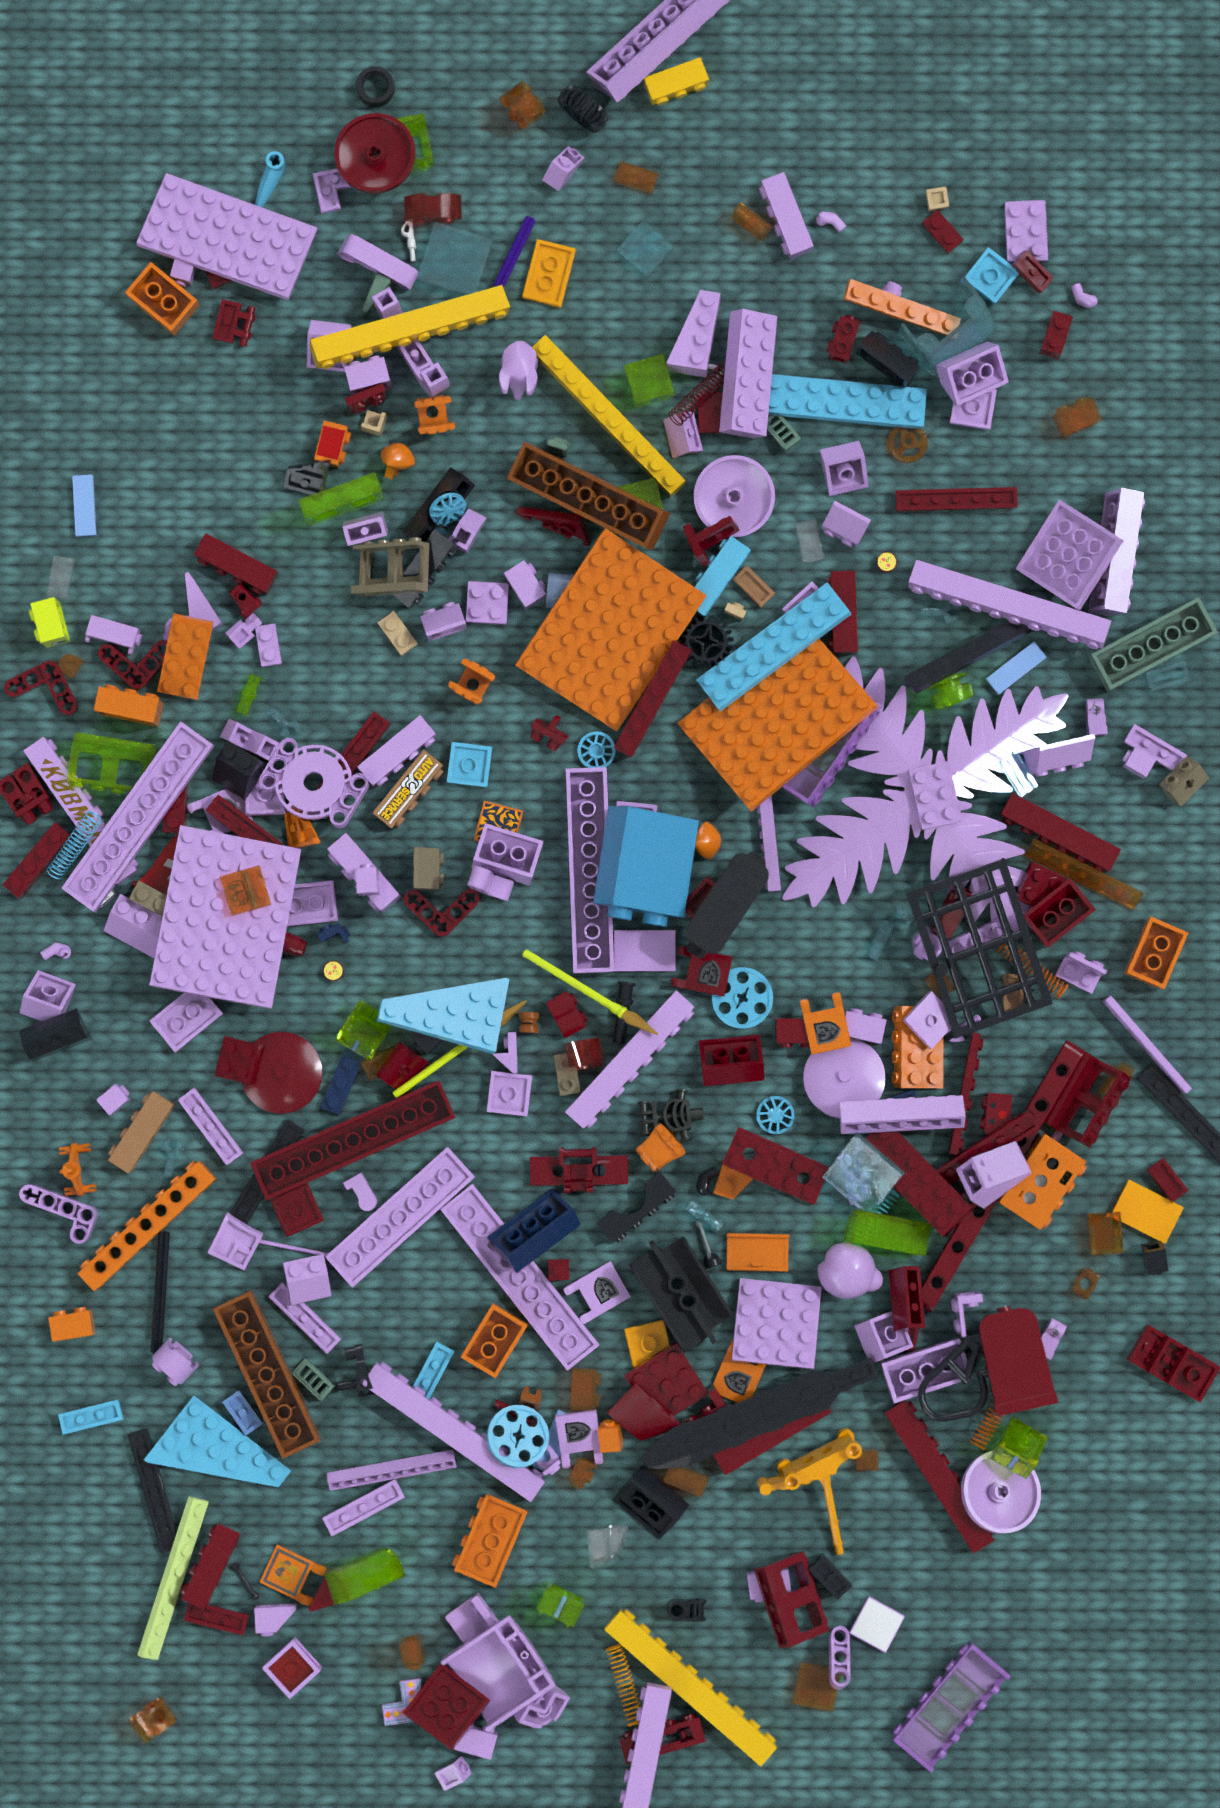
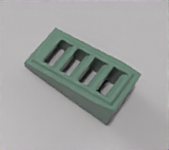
M380 274L375 276L362 309L364 316L368 317L375 308L372 296L391 287L392 279Z
M768 415V422L772 420L775 416ZM776 416L778 418L777 421L771 425L767 423V431L783 452L786 453L801 441V437L783 416ZM782 423V427L776 431L773 430L774 427ZM786 429L788 431L783 436H778L783 430ZM791 435L793 437L788 442H783L788 436Z
M558 437L549 438L547 442L548 452L567 457L571 442Z
M306 1358L292 1372L320 1401L335 1387V1384ZM307 1365L309 1369L303 1376H301L299 1373ZM313 1371L315 1375L307 1382L305 1379ZM319 1377L321 1379L320 1382L313 1387L311 1384ZM325 1382L327 1386L322 1390L321 1393L318 1392L317 1390Z

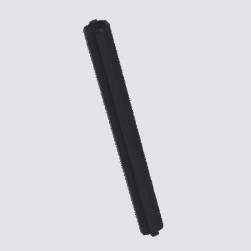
M160 1231L158 1233L151 1353L153 1354L163 1345L170 1233L168 1231Z

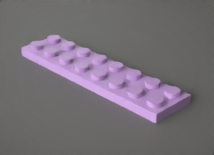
M447 1147L325 1258L353 1288L475 1178L474 1175Z

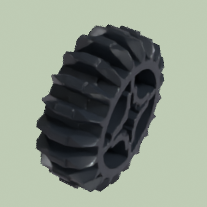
M573 85L567 86L560 93L558 103L574 121L594 133L603 129L608 121V115L592 97Z
M710 615L709 621H706V616H702L701 622H699L697 617H694L695 625L689 622L688 627L690 629L685 628L683 631L687 635L679 637V639L685 641L681 644L690 649L689 642L701 648L700 657L692 651L686 661L694 659L692 666L695 667L697 662H699V669L701 670L704 664H707V669L710 670L711 663H714L715 666L718 665V660L725 661L723 655L726 657L730 655L726 649L733 650L734 647L728 644L733 642L734 638L727 637L732 631H724L727 623L720 626L721 619L718 618L715 623L713 622V615ZM706 627L704 635L691 636L696 629ZM712 628L721 634L723 642H719V640L712 637ZM707 633H709L708 638L712 645H708L704 652V643L701 640H704L707 637ZM710 649H722L718 655L706 658Z

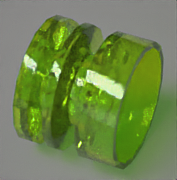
M967 672L955 673L927 688L928 690H938V693L931 697L935 710L952 706L975 696L970 682L962 684L960 682L961 679L967 676Z

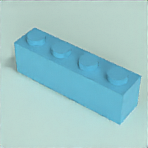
M732 536L728 540L724 539L718 547L721 550L717 556L713 555L710 558V563L707 564L709 568L705 573L701 571L695 580L697 582L695 588L707 595L696 612L701 617L706 616L751 552V549Z

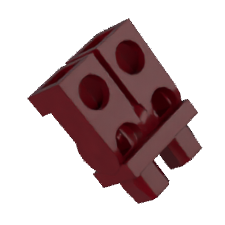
M26 763L12 772L13 775L9 774L0 780V793L16 816L21 818L27 825H31L38 820L32 812L37 807H39L43 815L54 810L49 801L51 797L40 782L31 764Z

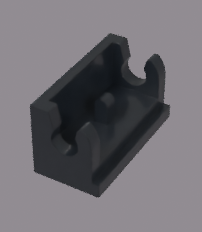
M824 1553L818 1557L815 1563L810 1565L809 1571L837 1600L852 1587V1583Z

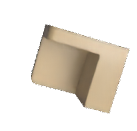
M367 410L364 423H361L362 431L382 436L387 420L386 413L382 412L379 414Z

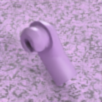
M823 211L816 218L818 225L832 224L839 233L846 228L844 222L835 213Z
M1080 283L1071 286L1078 305L1086 308H1092L1097 305V297L1083 293Z
M55 942L40 953L45 960L53 955L67 959L71 955V949L65 944Z

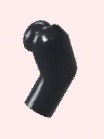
M715 1167L698 1176L696 1190L701 1196L709 1194L710 1180L719 1176Z

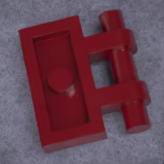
M222 299L213 340L233 344L234 338L239 337V346L247 347L248 340L251 339L252 335L250 333L251 326L256 318L254 315L256 308L248 306L246 313L241 312V303ZM239 319L244 320L242 330L237 329Z

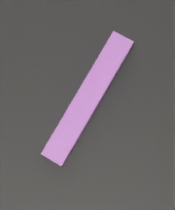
M1112 996L1105 998L1103 1003L1181 1093H1188L1192 1088Z

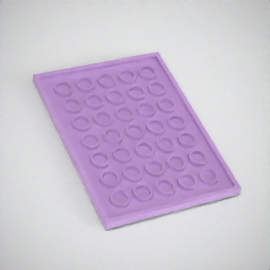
M180 825L149 986L272 1009L301 849ZM244 872H248L258 905L257 908L253 907ZM240 881L244 883L249 898L248 903L245 905L239 903V901L244 900L245 903L247 902L245 891L240 892L241 890H244L243 885ZM239 884V888L230 890L229 886ZM236 894L238 901L234 902L232 895Z

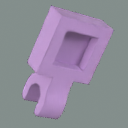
M252 613L246 618L245 623L240 619L226 634L240 649L255 636L252 631L259 627L262 622Z

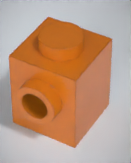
M613 1419L604 1420L597 1429L600 1453L621 1452L624 1445L621 1426Z

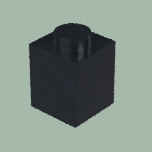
M1162 1241L1141 1244L1144 1267L1148 1275H1160L1168 1271L1166 1249Z

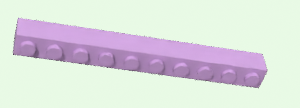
M771 795L757 807V813L760 814L758 824L762 831H759L760 839L763 840L761 852L764 851V856L762 858L765 859V867L769 872L768 880L764 885L768 892L781 891Z
M447 1450L327 1473V1480L330 1491L456 1468V1458L454 1450Z

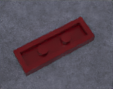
M188 1603L183 1621L244 1636L249 1614L208 1604L206 1610H203Z

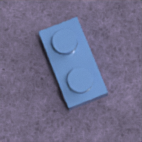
M238 1390L222 1402L245 1435H248L263 1424L241 1390Z

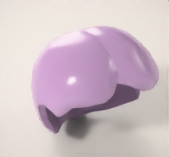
M850 1242L831 1246L825 1255V1260L818 1266L820 1283L827 1292L837 1298H857L866 1292L878 1290L883 1283L882 1274L875 1268L871 1254L864 1247Z

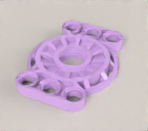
M285 738L280 742L259 778L262 790L268 793L276 790L280 803L294 816L310 820L330 816V821L335 828H343L349 823L369 788L367 777L361 773L352 776L347 761L334 749L323 745H308L298 748L296 741L292 738ZM286 744H293L295 748L292 752L287 753L283 750ZM312 749L320 750L319 752H307V750ZM325 751L334 754L335 757L333 758L332 756L326 754ZM340 760L345 764L346 770L342 769L339 764ZM276 761H283L284 767L282 769L276 770L273 768ZM312 773H317L323 778L322 787L316 791H310L304 786L305 778ZM266 778L274 779V784L271 787L263 785ZM357 779L365 781V785L362 788L354 787V782ZM281 795L286 796V799L289 802L288 804H286L282 800ZM348 796L355 798V802L350 806L344 804V799ZM293 808H295L296 810H298V811H300V812H303V813H302V814H301V813H298V812L294 811ZM338 813L345 815V819L341 823L334 821V816Z

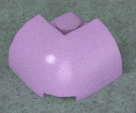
M555 1686L516 1712L514 1716L519 1723L534 1728H542L543 1725L553 1720L556 1722L570 1697L559 1687Z

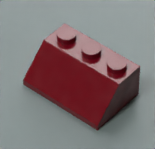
M1069 878L1023 915L1033 935L1046 949L1096 909L1072 879Z
M760 1035L699 1040L703 1086L765 1080Z

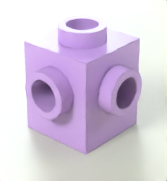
M926 926L935 955L938 957L942 951L938 936L933 933L934 930ZM918 932L913 937L911 943L914 949L913 953L921 960L924 958L928 960Z

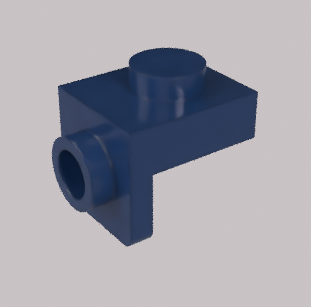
M340 923L334 926L328 924L319 929L321 933L317 934L322 943L338 934L341 935L345 943L350 942L348 937L351 936L346 926H341Z

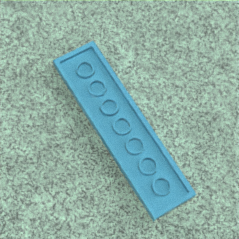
M772 374L768 415L923 429L927 389Z
M826 583L724 659L725 661L722 660L718 665L712 667L696 680L721 712L852 614L831 586Z

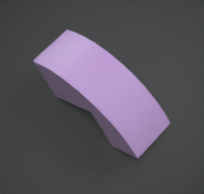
M231 719L228 720L220 736L270 761L280 744Z

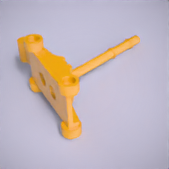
M849 1428L840 1429L837 1433V1439L793 1461L786 1458L779 1460L777 1463L779 1476L768 1479L761 1477L757 1480V1486L762 1495H769L771 1491L778 1489L795 1490L800 1485H806L815 1480L821 1481L836 1555H842L844 1551L830 1475L836 1474L838 1467L849 1458L856 1459L862 1454V1448L858 1442L854 1441V1434Z

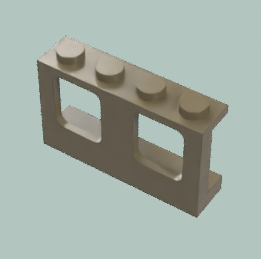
M412 537L409 538V541L393 539V542L389 543L387 540H377V544L365 541L361 542V545H353V550L360 551L359 585L351 586V594L379 596L428 592L429 543L421 542V538ZM419 548V574L417 576L403 577L404 550ZM388 551L386 578L371 579V558L373 552Z

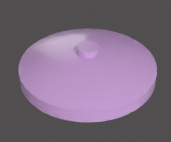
M740 455L725 456L711 462L699 475L694 489V504L702 522L709 528L722 518L731 516L740 531L731 535L732 537L745 536L758 530L770 517L775 502V489L768 472L755 460Z
M850 1038L852 1045L850 1047L810 1055L804 1068V1088L809 1100L819 1111L833 1118L839 1119V1102L848 1100H879L884 1091L885 1069L882 1060L871 1046L855 1038Z
M994 1450L978 1456L969 1464L962 1478L961 1497L966 1512L978 1526L992 1533L1007 1534L1024 1528L1035 1517L1040 1506L1041 1487L1035 1470L1023 1457L1007 1450ZM1014 1456L1020 1458L1012 1469L1006 1467Z

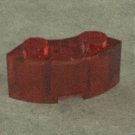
M426 193L405 196V221L413 222V225L416 226L425 225L426 222H442L443 225L454 224V221L462 219L461 195L438 193V195L429 196Z
M600 1037L565 1043L569 1068L576 1067L577 1071L588 1069L589 1064L591 1068L603 1066L605 1059Z

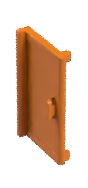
M726 1234L727 1270L788 1272L789 1234Z

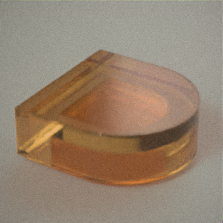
M66 654L60 659L59 667L63 673L74 679L84 661L75 655Z

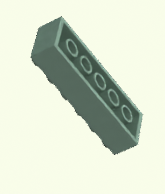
M1198 597L1107 645L1103 649L1092 653L1088 658L1108 693L1215 636L1218 631Z

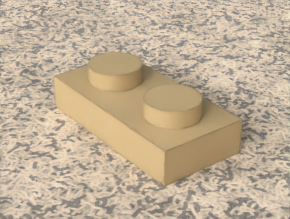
M394 611L378 622L401 656L418 645Z

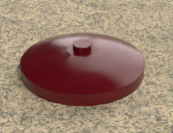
M369 113L353 119L342 129L336 140L334 157L337 169L346 183L364 193L380 194L397 188L409 177L415 164L416 149L410 131L401 121L387 114Z
M274 1032L256 1040L254 1043L263 1045L254 1084L242 1083L249 1099L261 1109L279 1114L291 1113L309 1104L318 1093L323 1077L322 1063L316 1049L303 1037L289 1032Z

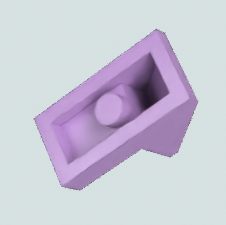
M508 1032V1037H504V1049H508V1053H494L492 1055L512 1073H518L516 1032Z

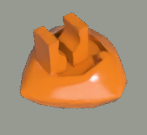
M403 443L389 444L381 450V459L387 466L385 477L391 480L394 475H398L399 470L415 465V458L412 452Z
M705 821L698 828L695 843L697 853L709 860L717 853L722 841L719 832L712 824Z

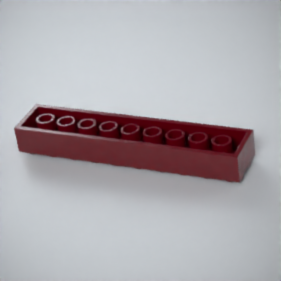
M440 1080L250 1162L265 1199L269 1200L456 1117Z

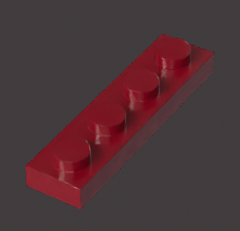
M219 794L205 810L239 837L283 845V843Z

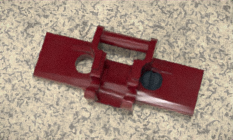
M559 1147V1156L530 1157V1186L565 1185L564 1193H571V1191L593 1193L594 1185L628 1184V1155L597 1156V1147H592V1149H564V1147ZM565 1157H592V1164H565ZM561 1165L563 1167L564 1173L561 1177L554 1175V1166Z

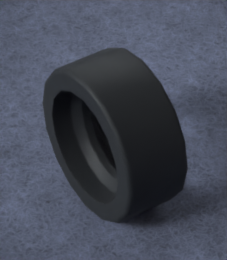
M371 66L365 68L356 80V89L360 100L370 107L384 106L391 101L394 95L395 85L392 75L382 67ZM374 75L383 77L387 83L386 93L379 98H371L364 91L366 79Z

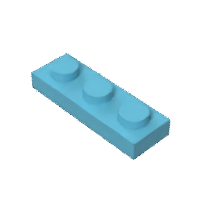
M436 1342L413 1388L416 1385L426 1392L424 1395L430 1399L455 1351Z
M119 1399L58 1414L62 1434L124 1419Z

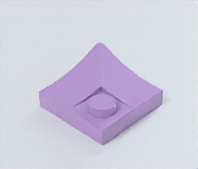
M227 1212L207 1253L245 1270L263 1233L248 1226Z

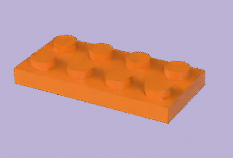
M173 613L157 692L198 699L214 621Z

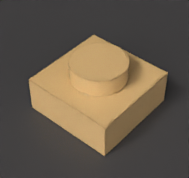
M946 187L927 189L925 191L929 211L949 208Z
M733 602L732 604H727L724 613L743 621L746 611L743 610L744 606Z

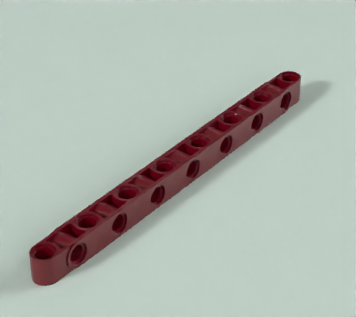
M1068 1040L1061 1047L1024 1110L1030 1109L1041 1126L1085 1051ZM1060 1064L1066 1069L1063 1076H1059L1056 1073V1067ZM1038 1100H1042L1045 1103V1109L1041 1112L1035 1108V1103ZM1039 1129L1024 1138V1144L1019 1147L1023 1156ZM998 1199L987 1207L982 1208L983 1214L980 1217H975L972 1210L955 1227L921 1285L923 1308L927 1312L931 1313ZM972 1201L969 1203L972 1208L979 1206ZM960 1241L962 1243V1250L955 1253L952 1250V1244ZM938 1276L941 1278L942 1283L938 1288H934L931 1285V1280Z

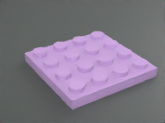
M1058 500L1016 567V570L1080 610L1124 540L1065 502Z
M740 1278L732 1361L814 1369L822 1287Z

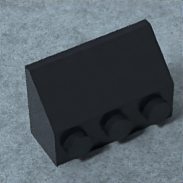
M871 331L859 344L856 354L898 386L906 388L920 369L919 362L912 356H905L902 353L903 350L896 344L891 345L885 341L886 337L880 332L875 333Z
M77 1008L19 1030L22 1046L29 1060L37 1061L92 1040Z
M643 1465L639 1467L613 1498L615 1503L659 1539L679 1521L690 1505Z

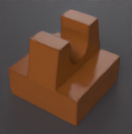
M525 1386L521 1393L519 1405L530 1407L538 1412L542 1398L541 1389H537L534 1395L528 1392L529 1387Z

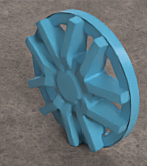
M457 493L441 495L431 504L429 515L437 525L443 524L447 526V524L454 521L458 522L459 518L464 516L466 502Z
M590 732L578 744V757L582 764L588 768L607 767L615 757V744L605 733ZM596 735L594 743L588 737ZM598 735L604 737L602 743L597 742ZM606 739H607V740L610 742V744H611V745L603 746ZM585 740L591 744L589 748L583 745ZM581 747L587 750V752L582 755ZM612 748V753H605V749ZM589 754L591 758L585 762L583 757ZM604 756H611L610 760L606 763ZM602 758L604 765L599 766L597 759ZM594 759L596 766H591L589 763Z
M771 1096L759 1104L756 1118L759 1126L765 1132L781 1134L792 1126L795 1113L793 1106L787 1099L780 1096ZM773 1099H779L782 1101L776 1107V1104ZM769 1100H771L773 1104V1107L771 1109H769V1107L766 1104V1102ZM785 1102L788 1107L782 1111L780 1107ZM764 1105L768 1112H760L761 1107ZM788 1109L791 1110V1116H788L784 1113ZM767 1114L768 1119L761 1121L760 1115ZM783 1117L791 1119L790 1123L783 1122ZM770 1121L768 1129L763 1126L762 1123ZM772 1123L777 1124L776 1131L771 1130ZM779 1123L785 1125L786 1128L779 1131Z

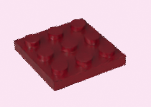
M677 1342L672 1343L624 1374L631 1387L634 1384H638L651 1399L654 1398L667 1413L671 1412L673 1416L708 1395L707 1389Z
M440 1663L403 1711V1714L453 1751L489 1704L490 1699Z

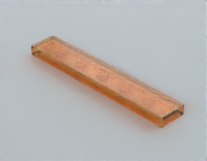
M1036 839L1032 840L1024 856L1133 910L1143 896V892Z

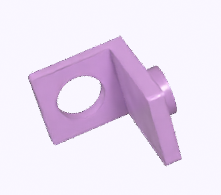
M549 1444L546 1450L551 1455L550 1460L547 1462H542L540 1459L536 1461L543 1470L544 1476L548 1473L553 1475L561 1468L559 1466L561 1459Z

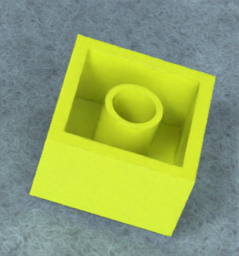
M52 597L30 603L32 609L29 610L31 621H34L37 629H34V634L40 644L49 648L70 642L61 604L56 598Z

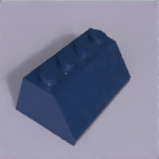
M550 1189L487 1238L504 1262L515 1273H518L579 1227L581 1223L574 1209L553 1189Z

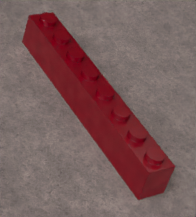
M906 1400L897 1402L883 1412L973 1554L995 1541L992 1537L995 1533L986 1531L978 1526L966 1512L959 1485L961 1479L956 1471L951 1472L948 1468L949 1460L944 1453L940 1455L936 1449L939 1444L933 1435L929 1437L925 1430L928 1427L923 1419H917L914 1414L917 1410L911 1400L909 1402Z

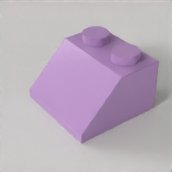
M311 320L307 339L306 367L316 368L309 348L310 339L349 329L351 325ZM339 362L334 364L333 367L324 370L345 372L344 367H347L348 363L343 364Z
M859 441L820 450L829 496L869 487L865 456Z
M834 501L821 529L824 530L823 533L831 538L835 536L840 538L842 544L850 548L852 546L857 548L871 520Z
M450 602L443 605V609L435 611V608L423 612L424 615L420 616L429 642L467 629L459 603Z
M38 970L23 995L20 1013L40 1021L66 1013L76 984Z
M324 1254L283 1263L291 1305L331 1297Z
M892 1311L854 1326L867 1359L871 1358L873 1363L913 1347L908 1332L894 1331Z

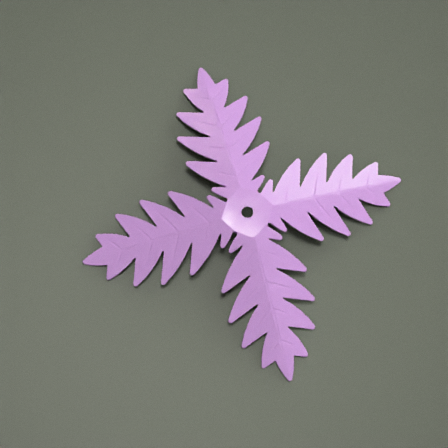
M852 657L845 666V669L863 688L859 664L856 657ZM882 668L877 670L864 689L872 699L882 706L879 716L869 726L866 735L859 739L856 748L857 750L879 752L848 762V766L871 773L897 775V777L885 780L884 783L890 786L904 787V791L883 790V794L893 801L871 797H849L842 799V803L868 820L842 815L817 816L816 821L840 835L843 839L825 836L797 839L798 844L820 858L802 860L785 866V870L796 876V878L785 891L782 897L784 901L809 894L811 906L816 907L827 892L834 877L840 902L845 904L855 883L859 861L868 893H872L882 866L884 843H886L893 873L898 874L907 849L910 825L912 826L914 837L917 838L920 835L921 825L908 770L931 765L933 750L928 749L921 759L925 737L923 710L917 713L902 735L907 701L905 686L900 687L885 711H883L885 678ZM1036 686L1025 700L1019 715L1011 690L1006 689L998 708L995 729L985 700L980 699L973 720L971 746L960 716H957L951 730L947 750V761L950 763L957 796L963 798L974 797L964 786L987 792H1012V787L988 771V769L1010 775L1035 776V773L1028 775L1025 762L1011 752L1023 754L1024 750L1047 745L1033 735V733H1048L1066 727V724L1055 715L1066 702L1068 694H1059L1043 700L1040 689ZM854 731L848 732L835 744L844 747ZM941 750L937 752L935 764L945 762ZM958 801L960 811L972 807L971 803ZM961 813L962 822L930 828L924 831V838L928 839L936 829L930 860L931 880L936 879L952 854L953 859L949 877L1000 860L1001 858L1007 859L1022 855L1025 852L1019 847L1002 841L977 838L978 836L1007 828V825L1002 822L977 814ZM1008 866L1014 887L1020 885L1025 872ZM1000 870L992 871L996 886L1003 885L1004 882ZM984 875L971 879L969 890L972 891V895L989 890ZM969 880L962 882L963 887L966 886ZM953 886L947 888V895L950 889L953 890ZM1007 892L999 894L1011 930L1013 932L1018 931L1019 927ZM992 897L970 905L975 922L988 903H990L991 921L998 919ZM1020 902L1023 914L1032 908Z

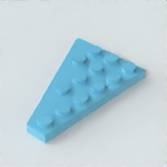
M502 978L383 999L380 1002L377 1021L494 1054L497 1048L509 979Z
M195 1396L191 1398L144 1459L148 1463L279 1487L291 1472L285 1465Z

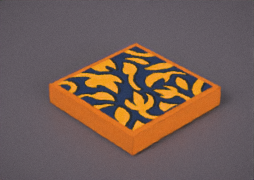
M484 801L474 841L479 842L485 823L518 833L524 811Z

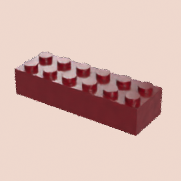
M898 1131L872 1132L856 1147L942 1237L945 1238L973 1210L964 1198Z

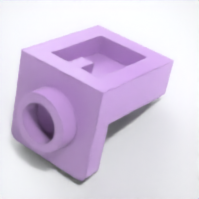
M461 1756L454 1762L438 1769L435 1775L444 1791L464 1782L471 1775L468 1763Z

